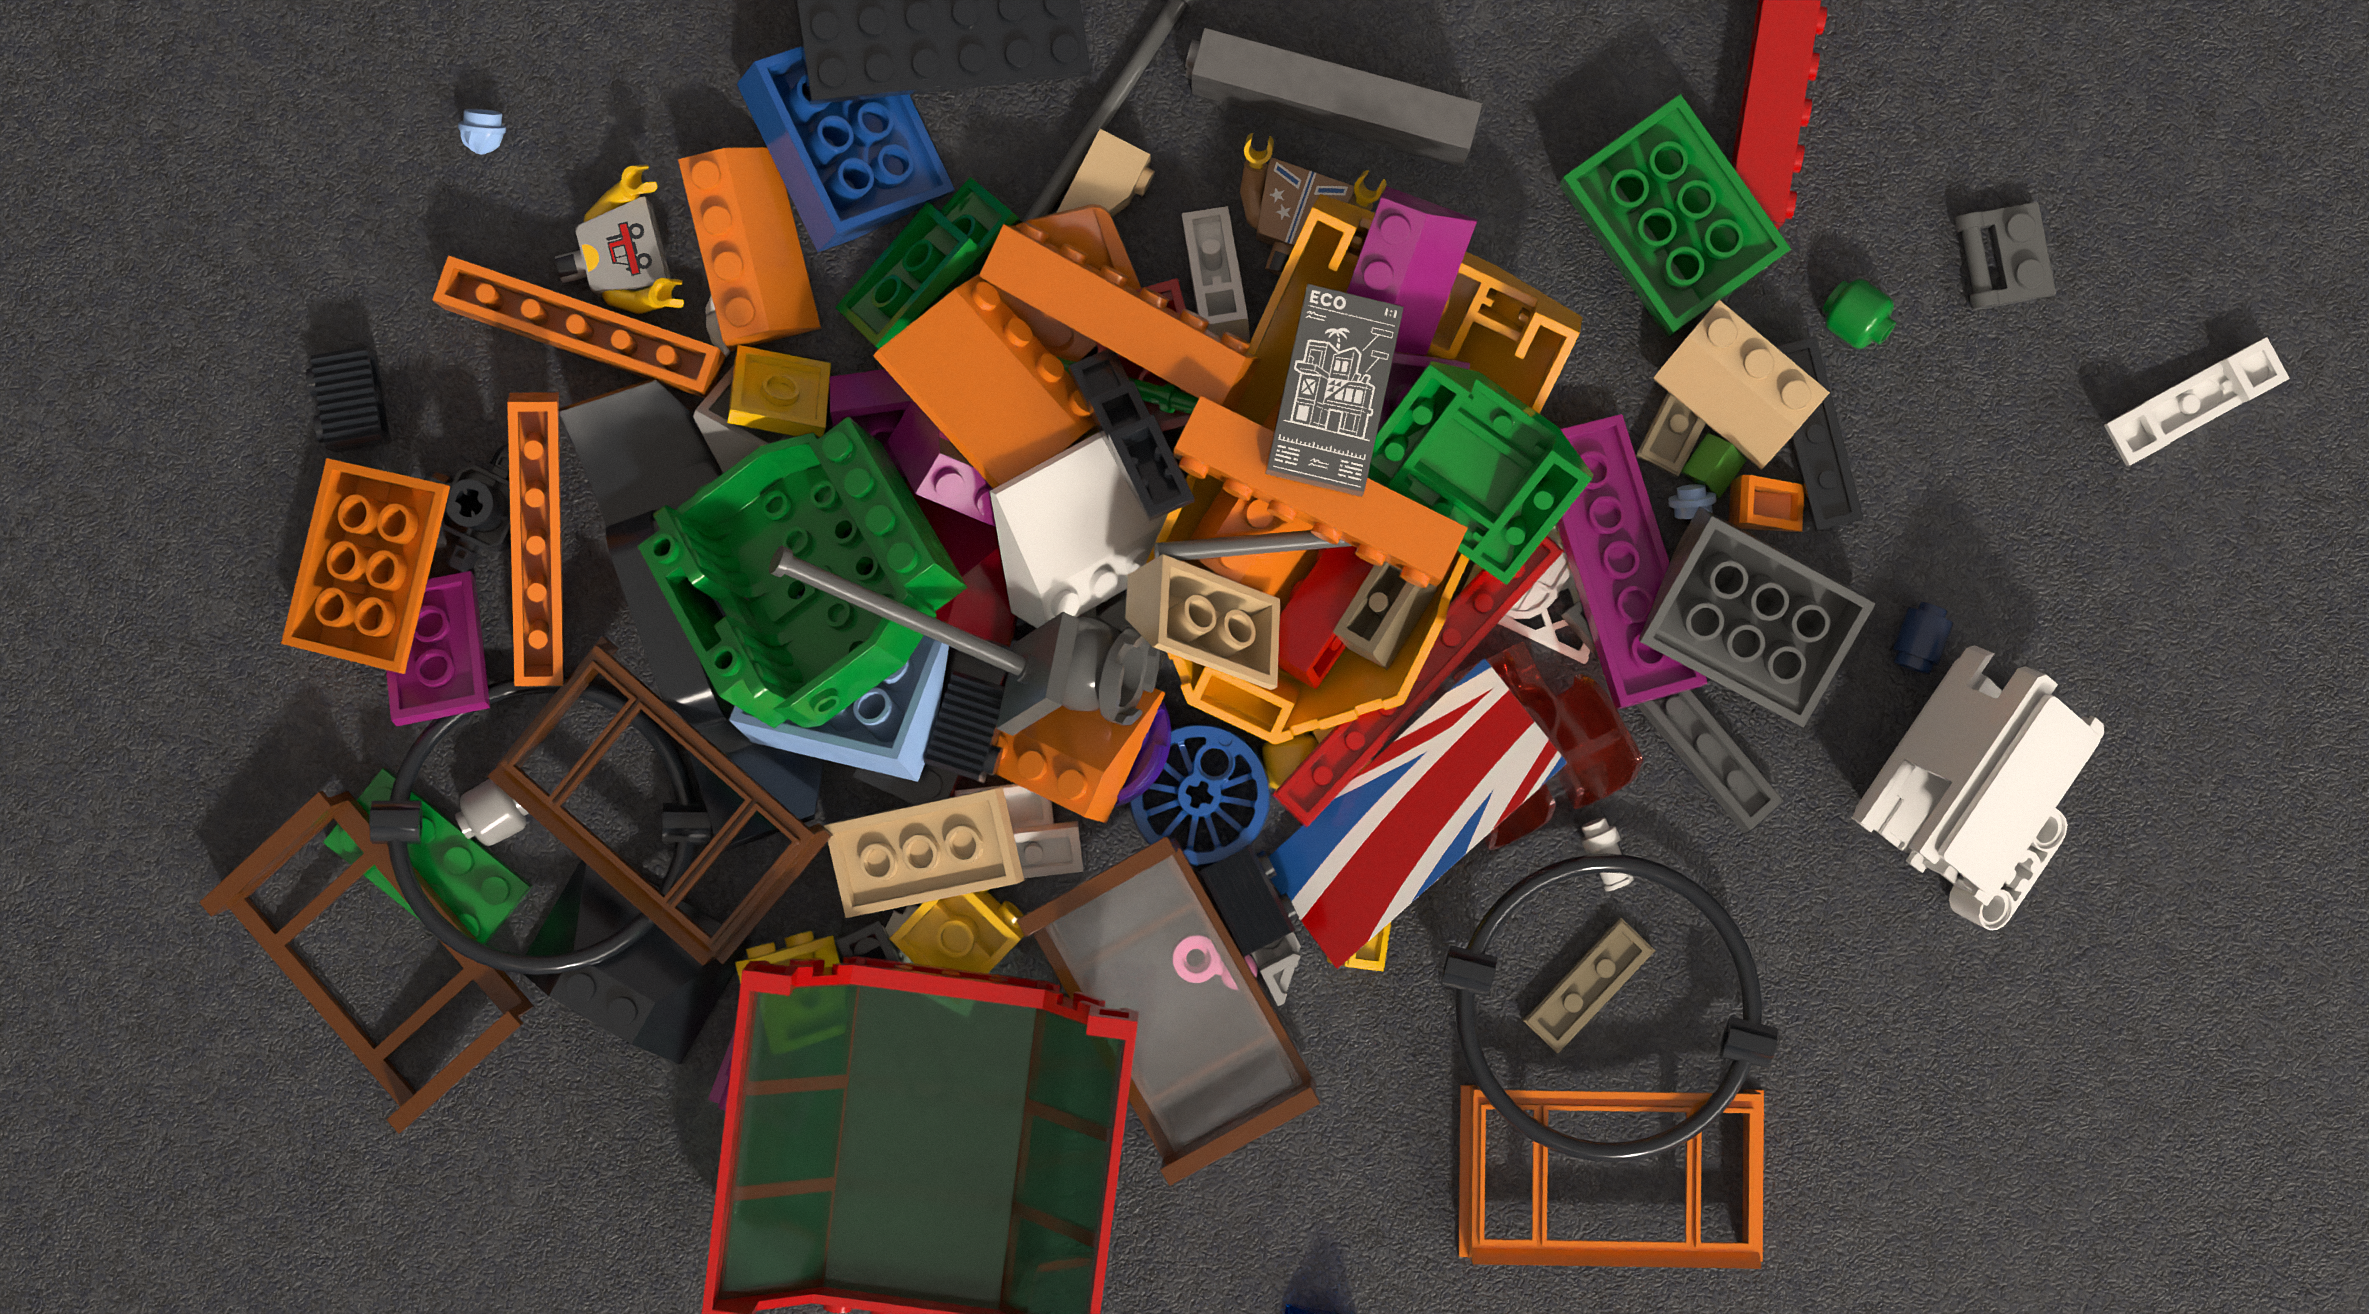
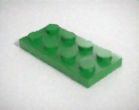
M382 768L357 799V802L369 816L372 801L390 800L396 775L388 769ZM412 789L409 801L422 802L423 835L421 844H408L411 863L479 942L486 945L533 886L473 837L467 839L457 824ZM339 823L323 842L350 865L364 854ZM375 865L364 874L367 879L420 920L409 904Z

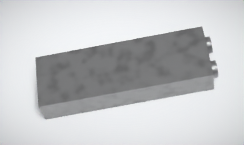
M1204 28L1201 42L1192 40L1185 68H1187L1185 78L1192 79V94L1459 167L1463 166L1470 151L1482 103L1207 28Z

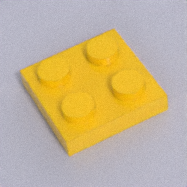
M738 345L734 359L727 423L796 437L812 432L819 437L823 436L826 427L831 363Z

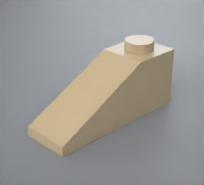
M1099 129L1057 213L1090 204H1098L1105 207L1112 217L1130 205L1135 193L1140 196L1145 194L1155 173L1154 170L1149 168L1151 155Z

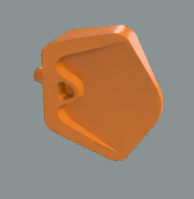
M1090 204L1024 221L1049 233L1047 242L1060 249L1063 243L1071 245L1089 255L1086 261L1087 264L1098 270H1101L1103 265L1111 267L1129 277L1126 283L1127 286L1135 290L1141 288L1113 218L1105 207L1098 204ZM1021 222V223H1019V224H1017V225H1015V226H1016V227H1021L1022 224H1023V222ZM986 281V283L997 290L1004 303L1019 319L1023 320L1030 327L1032 334L1052 355L1078 362L1096 346V341Z

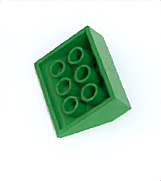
M1681 94L1566 174L1559 184L1667 338L1791 250Z

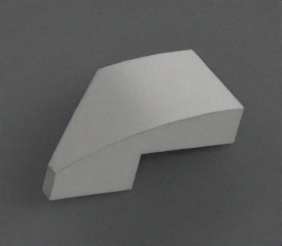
M1294 932L1252 953L1277 1006L1285 1003L1286 992L1300 958L1299 950L1301 946Z

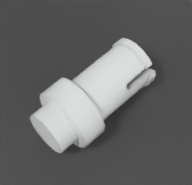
M1605 817L1588 822L1581 827L1585 837L1580 841L1586 854H1622L1617 844L1621 840L1615 826L1608 825ZM1599 873L1606 892L1621 888L1634 880L1632 875Z

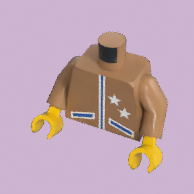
M1250 133L1246 138L1244 155L1247 160L1244 163L1240 195L1246 221L1252 228L1257 229L1256 239L1273 246L1265 270L1281 276L1307 217L1320 194L1371 211L1373 208L1372 203L1377 201L1387 185L1385 179H1383L1376 191L1368 190L1364 185V179L1369 173V170H1366L1360 175L1354 186L1272 158L1274 140L1271 136H1269L1266 150H1254L1251 146L1253 133Z

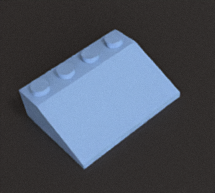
M924 635L903 667L821 726L802 728L787 719L774 729L737 706L734 707L729 721L753 743L918 782L925 765L924 758L930 745V739L933 736V730L938 719L949 646Z

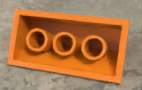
M722 148L678 159L722 340L730 351L737 350L738 345L750 347L821 329L787 188L768 148Z

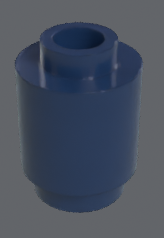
M1920 602L1918 609L1908 607L1893 648L1897 652L1893 663L1930 675L1933 665H1939L1954 624L1952 621L1945 619L1948 611L1926 602Z

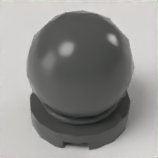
M1076 617L1080 620L1062 706L1069 710L1096 711L1100 709L1101 715L1107 721L1124 726L1132 725L1143 713L1140 709H1136L1143 691L1152 693L1159 670L1160 649L1152 647L1135 628H1127L1124 632L1120 633L1114 625L1100 618Z

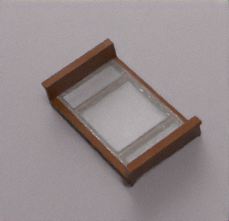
M1168 835L1016 920L1025 937L1031 934L1034 935L1070 999H1073L1074 992H1082L1105 1000V1008H1129L1139 1012L1128 1100L1163 1158L1160 1170L1169 1186L1320 1104V1100L1316 1095V1082L1175 837L1169 839ZM1092 1036L1118 1080L1123 1040Z

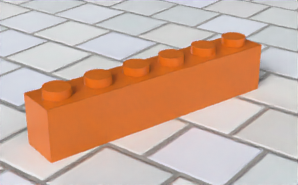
M1023 222L1021 227L1003 224L979 277L1197 398L1203 396L1231 411H1236L1261 361L1259 357L1248 352L1250 343L1229 332H1224L1222 337L1207 329L1210 323L1207 319L1186 309L1183 310L1181 315L1166 307L1169 299L1146 287H1143L1141 292L1136 291L1126 285L1129 279L1128 276L1106 265H1103L1101 270L1094 268L1086 263L1089 255L1071 245L1063 243L1061 249L1047 242L1049 233L1028 222Z
M449 255L432 299L447 311L646 379L655 378L661 384L702 398H706L716 386L726 358L718 347Z
M558 392L509 393L507 403L515 686H563L564 631Z
M1200 396L1174 448L1173 455L1180 460L1179 468L1201 479H1205L1206 475L1209 474L1225 482L1222 488L1242 500L1249 501L1250 497L1253 496L1268 503L1267 511L1284 521L1293 523L1295 518H1298L1312 525L1311 533L1326 542L1337 545L1339 540L1345 541L1357 547L1355 554L1361 559L1380 567L1385 561L1401 569L1400 577L1413 585L1427 588L1428 583L1436 587L1441 583L1468 527L1367 478L1364 494L1360 497L1267 475L1265 471L1274 432Z

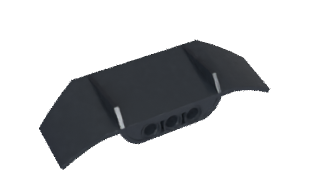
M655 378L559 408V413L585 470L604 519L610 556L662 700L803 823L814 820L825 760L753 743L729 721L735 705L718 695L638 548V545L660 530L653 513L664 505L677 510L680 505L694 496L701 486L711 483L723 474L693 417L694 414ZM714 599L721 614L723 615V617H725L726 614L723 611L720 603ZM688 751L715 837L745 799ZM756 811L723 852L781 831L760 812Z

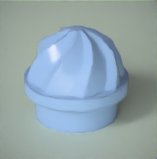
M464 109L463 121L458 122V129L460 130L463 144L477 154H486L498 148L503 135L506 133V126L502 125V113L498 111Z

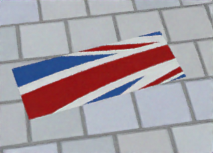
M1482 659L1353 778L1307 828L1301 826L1268 857L1277 876L1270 880L1281 895L1287 893L1300 921L1335 968L1338 969L1564 767L1567 761L1488 661Z

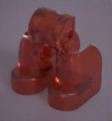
M1523 641L1486 659L1567 761V764L1559 770V780L1574 809L1583 808L1614 794L1637 777L1643 763L1642 755L1608 694L1596 681L1585 675L1578 674L1574 677V685L1558 696H1555L1545 684ZM1477 664L1453 675L1454 683H1458ZM1546 783L1483 838L1489 850L1498 849L1518 841L1550 821L1556 804Z

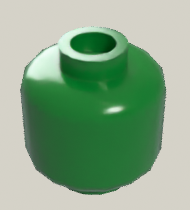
M1856 279L1850 283L1845 280L1842 281L1831 293L1822 309L1827 314L1825 319L1827 329L1855 349H1863L1873 341L1878 345L1882 344L1896 324V321L1890 318L1894 310L1893 300L1864 279Z

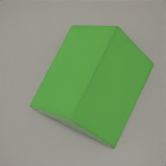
M1707 433L1684 465L1681 473L1695 483L1705 485L1706 490L1715 493L1716 498L1719 499L1747 460L1732 443Z

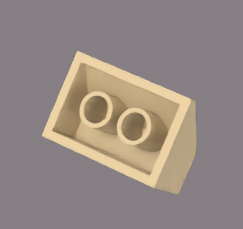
M1720 300L1653 377L1657 383L1727 442L1732 443L1740 453L1760 470L1765 467L1830 393Z
M1164 554L1128 574L1125 619L1152 647L1269 690L1277 687L1280 621L1279 598Z

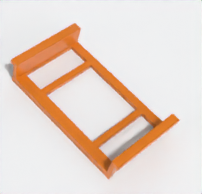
M1460 1085L1459 1257H1469L1472 1264L1761 1269V1262H1763V1089H1744L1743 1093H1737L1734 1100L1723 1112L1743 1113L1742 1242H1701L1702 1132L1686 1142L1685 1241L1547 1239L1548 1148L1533 1140L1531 1239L1484 1238L1486 1109L1495 1108L1486 1099L1478 1085ZM1504 1089L1523 1110H1533V1118L1548 1126V1110L1686 1112L1687 1119L1705 1104L1713 1094L1709 1092Z

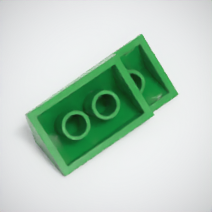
M969 177L940 212L927 202L835 308L875 347L880 349L950 292L967 282L984 266L1003 224L1015 226L1022 221L974 179Z

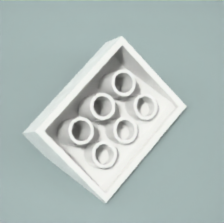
M1100 432L990 491L1011 613L1036 628H1039L1061 612L1078 617L1127 589L1128 574L1145 565L1168 514L1151 521L1148 520L1113 459Z

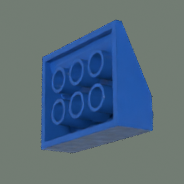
M802 47L755 61L738 81L737 86L817 252L859 238L922 208L927 202L931 204L955 191L909 94L810 105Z

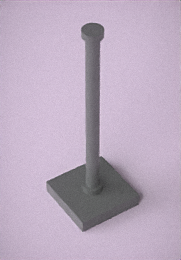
M783 545L779 546L775 551L769 565L770 574L777 577H782L784 574L1007 671L1008 675L996 729L1013 736L1062 706L1079 618L1061 612L1014 643L1013 651L1011 652L793 556L792 549Z

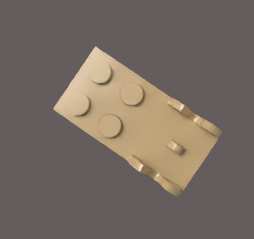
M1003 786L908 807H896L870 815H859L824 825L825 829L833 835L829 839L828 845L845 918L1013 885L1024 881Z

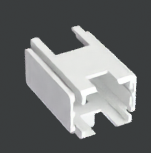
M1974 645L1967 647L1961 657L1953 663L1856 806L1855 813L1851 818L1870 832L1874 829L1899 850L1910 853L1906 862L1923 873L1927 867L1941 874L1954 884L1950 892L1949 902L1955 913L1988 930H1998L2010 920L2062 843L2067 832V822L2064 815L2056 809V806L2098 746L2100 739L2104 735V724L2094 716L2089 718L2082 716V718H2079L2058 698L2051 695L2058 685L2046 674L2026 666L2016 670L2002 691L1992 683L1991 679L1982 674V671L1995 653Z

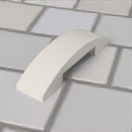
M2266 337L2106 423L2104 427L2127 467L2290 378Z

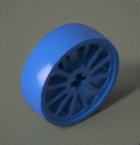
M1212 724L1182 725L1171 729L1170 746L1173 744L1178 745L1188 776H1182L1166 762L1163 769L1179 781L1180 785L1175 787L1153 783L1148 788L1174 793L1177 795V799L1145 809L1142 794L1129 802V808L1137 830L1149 845L1166 835L1169 837L1186 815L1190 814L1192 819L1187 847L1185 849L1182 848L1192 866L1213 865L1248 847L1259 835L1270 808L1271 788L1269 777L1258 753L1238 734ZM1204 738L1205 744L1198 748L1194 755V760L1191 762L1185 740ZM1212 748L1225 752L1229 761L1227 770L1222 775L1216 777L1207 775L1202 770L1200 764L1204 752ZM1240 755L1250 768V772L1229 780V777L1235 770V757ZM1249 780H1254L1255 800L1222 795V790ZM1200 781H1205L1209 784L1207 792L1213 796L1210 804L1202 802L1199 808H1194L1190 805L1192 797L1186 794V789L1189 785L1197 787ZM1224 802L1251 807L1254 811L1247 826L1243 827L1221 809L1219 804ZM1181 806L1182 810L1164 832L1159 834L1150 823L1149 817ZM1213 812L1239 832V835L1226 845H1222L1211 817ZM1200 817L1205 819L1214 844L1213 850H1194Z

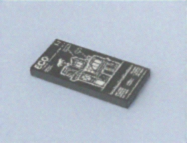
M1311 284L1307 285L1265 474L1362 497L1367 482L1404 307Z

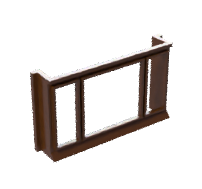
M602 636L566 679L563 686L557 690L497 763V768L487 777L700 964L705 965L714 959L725 964L833 835L820 823L810 827L804 824L616 660L613 655L619 648L605 636ZM600 673L627 696L629 700L550 795L520 768L597 674ZM641 710L745 799L666 896L562 806ZM758 811L791 839L792 842L712 937L678 907V904L754 813Z
M319 791L199 903L211 917L230 909L400 1106L398 1110L386 1119L397 1133L400 1134L524 1023L520 1020V1017L534 1005L503 970L477 963L459 954L441 941L463 969L384 1041L376 1046L288 944L374 865L406 901L394 875L388 844H372L370 841L369 814L349 791L329 798L323 791ZM335 819L364 854L278 932L248 897L329 822ZM413 867L421 888L440 914L458 930L477 940ZM474 980L504 1015L416 1092L387 1057Z

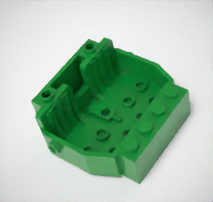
M850 417L844 419L821 437L812 432L758 447L717 479L701 486L694 496L680 505L677 510L664 505L653 513L660 530L638 545L641 554L718 695L774 729L787 719L802 728L823 725L903 667L924 636L784 574L782 577H777L770 574L769 565L779 546L783 545L792 549L793 556L934 618L937 616L935 611L968 588L882 443ZM852 527L851 534L843 539L844 532ZM873 563L872 571L864 575L866 567ZM805 587L803 596L797 599L798 593ZM714 599L720 603L723 611L726 614L725 617H723V615L721 614Z

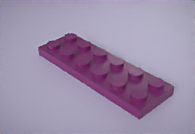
M1620 414L1561 429L1593 473L1592 480L1560 518L1557 526L1615 710L1706 685L1708 683L1706 676L1639 641L1669 566V560L1623 415Z

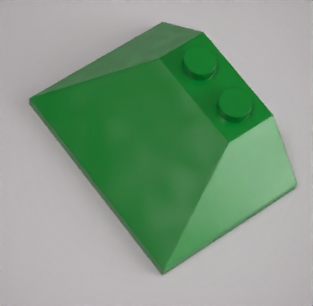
M1431 361L1377 432L1367 478L1468 527L1457 551L1507 585L1592 480L1593 473L1559 427L1479 371Z

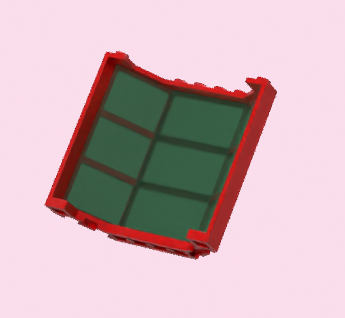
M860 956L844 957L843 963L833 964L832 967H824L825 960L821 958L790 959L789 966L770 964V962L765 960L749 961L743 968L702 1314H756L759 1310L810 1303L821 1304L824 1310L833 1313H849L852 1309L871 1311L870 1314H1100L1139 1012L1129 1008H1105V1000L1082 992H1074L1073 999H1070L1059 992L1060 985L1049 981Z

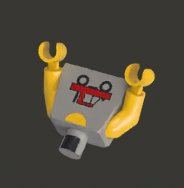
M647 164L627 167L622 173V180L606 191L585 214L584 223L575 228L580 250L555 256L557 270L562 283L587 277L591 291L595 295L603 297L604 301L610 306L635 314L657 310L664 306L681 308L684 305V300L672 299L671 296L672 291L675 290L674 287L682 285V280L671 278L653 205L645 196L638 198L640 194L652 193L657 189L656 182L642 183L641 175L644 170L649 168Z

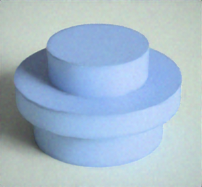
M1705 485L1681 486L1677 488V495L1668 498L1669 507L1674 508L1675 518L1692 519L1699 506L1713 513L1712 504L1716 503V494L1706 492Z

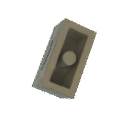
M1384 561L1381 567L1373 566L1333 630V633L1348 649L1388 670L1438 588L1429 583L1427 588L1413 585L1400 577L1401 569Z

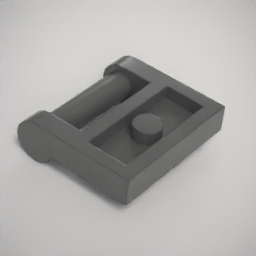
M2038 202L1985 212L1968 213L1954 218L1956 232L1962 233L1972 283L1973 295L1969 296L1972 310L2046 298L2056 294ZM1991 228L2002 290H1992L1981 235V229Z

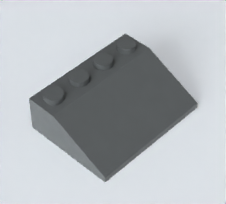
M1699 506L1674 551L1639 641L1804 728L1876 603L1854 588Z

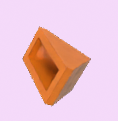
M1741 475L1731 481L1730 523L1741 529L1802 532L1804 510L1803 484L1753 475Z

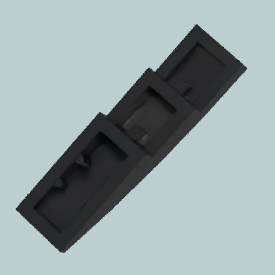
M1107 349L1069 365L1070 375L1095 425L1148 520H1154L1195 502V498L1154 415L1150 416L1134 381L1129 380L1117 353Z

